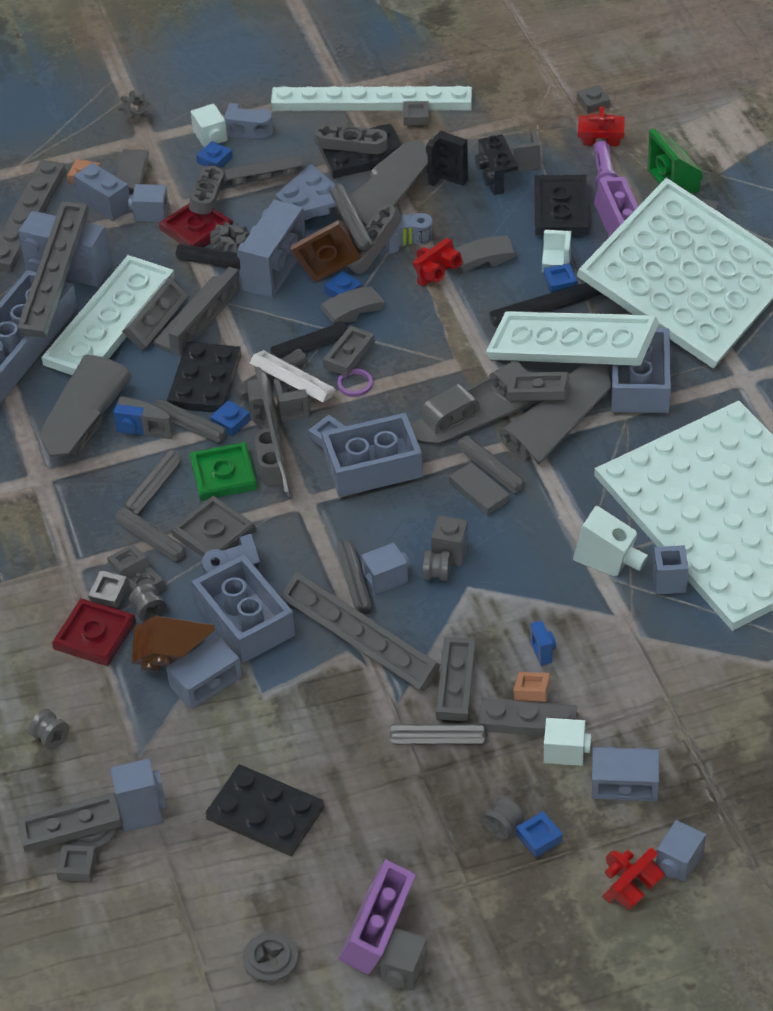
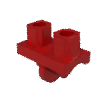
M599 107V114L579 115L578 138H581L583 146H593L596 143V138H606L609 146H619L621 139H624L625 116L604 114L605 107Z
M446 238L430 250L426 247L417 251V259L412 263L418 275L417 284L424 286L430 281L438 283L443 279L444 271L448 268L456 270L463 262L461 253L454 250L453 241Z
M650 847L633 865L629 862L634 857L630 850H626L623 854L614 850L606 855V862L609 867L604 873L610 879L616 874L620 878L602 897L608 903L615 898L621 905L630 910L644 896L632 881L637 877L650 890L665 875L653 860L658 853Z

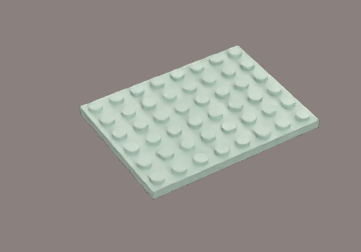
M740 401L734 402L595 468V477L657 547L685 545L689 568L688 582L732 631L773 611V435Z

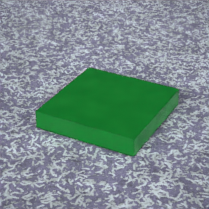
M246 442L189 453L200 501L208 500L213 495L218 498L257 490V483Z

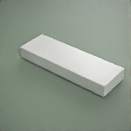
M264 350L253 354L250 364L260 367L263 371L299 390L306 389L308 395L321 402L331 399L336 390L334 387Z

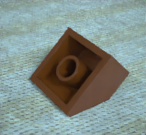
M343 220L336 221L290 246L291 251L314 283L362 258Z
M153 616L135 626L131 663L142 665L141 669L146 671H160L161 667L170 666L172 662L182 658L214 632L215 625Z

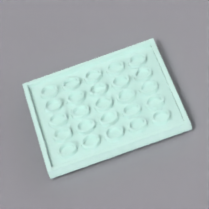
M665 178L579 268L576 276L633 315H656L659 322L657 328H669L670 340L714 369L773 301V248L668 178Z

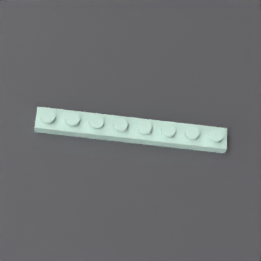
M273 87L271 109L272 111H403V101H429V110H471L472 87Z

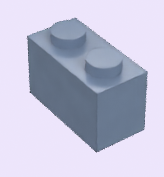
M93 162L73 175L78 200L86 203L92 209L112 221L129 210L128 184Z
M218 636L200 644L195 650L166 667L170 688L191 710L242 678L239 657Z
M611 746L603 748L593 747L591 799L658 801L659 750L614 748Z
M150 759L110 767L124 832L163 823L161 810L167 809L162 782L159 770L152 771Z

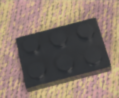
M392 124L379 125L372 128L383 130L387 134L388 148L380 154L319 147L332 178L335 179L370 171L398 149L402 144ZM349 137V138H346L345 140H355V139H357V138H355V137Z
M534 175L535 235H544L545 230L571 231V235H588L587 175Z
M187 341L167 402L185 410L216 412L227 402L242 355L241 347Z
M239 764L205 813L207 820L292 857L323 811L324 800Z

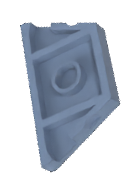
M310 164L276 194V198L278 201L303 207L304 220L315 216L330 214L329 208L336 206L330 194V189L335 187V184Z

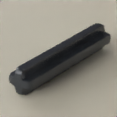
M181 243L177 245L175 252L177 259L241 269L240 259L235 252Z
M340 322L274 345L270 348V354L281 359L296 349L307 352L338 341L348 328L344 322Z

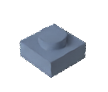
M328 415L308 430L309 438L323 447L321 432L346 426Z

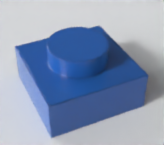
M211 141L196 155L197 163L203 166L222 168L233 158L231 149Z
M570 263L543 268V277L550 293L577 285V279Z
M342 271L324 285V290L327 295L334 297L363 286L362 282Z
M228 400L210 416V420L225 427L226 433L233 436L251 421V415L249 411Z
M116 404L113 414L117 432L144 435L141 420L144 408Z
M542 620L530 623V644L540 666L552 663V653L556 649V641L552 631L547 632Z
M543 811L516 827L517 837L535 857L563 842V833Z

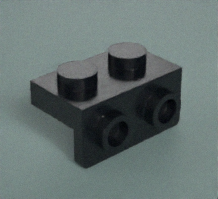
M440 130L426 145L428 184L434 186L442 178L464 186L468 181V141Z
M500 134L478 139V154L475 155L477 169L482 170L484 183L486 186H490L494 195L503 194L504 173L518 170V163L504 135Z

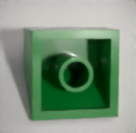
M654 128L650 129L647 171L659 185L665 178H668L690 194L700 192V184L703 178L700 166L691 160L687 151L683 150L675 140Z

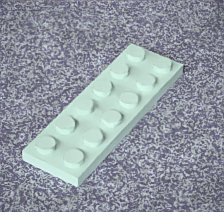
M127 255L41 357L43 365L73 375L84 355H95L109 359L127 337L122 330L166 278L170 276L174 280V270Z
M506 311L486 350V354L489 360L640 366L659 322L656 315Z

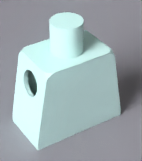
M595 506L582 526L573 560L609 575L618 576L625 564L640 571L648 555L633 548L637 536L636 530L602 508Z

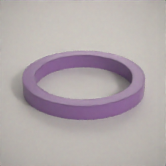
M353 369L349 374H360L368 379L367 387L360 391L345 389L341 383L347 376L342 374L339 376L338 388L347 396H362L368 393L373 385L372 376L362 369Z

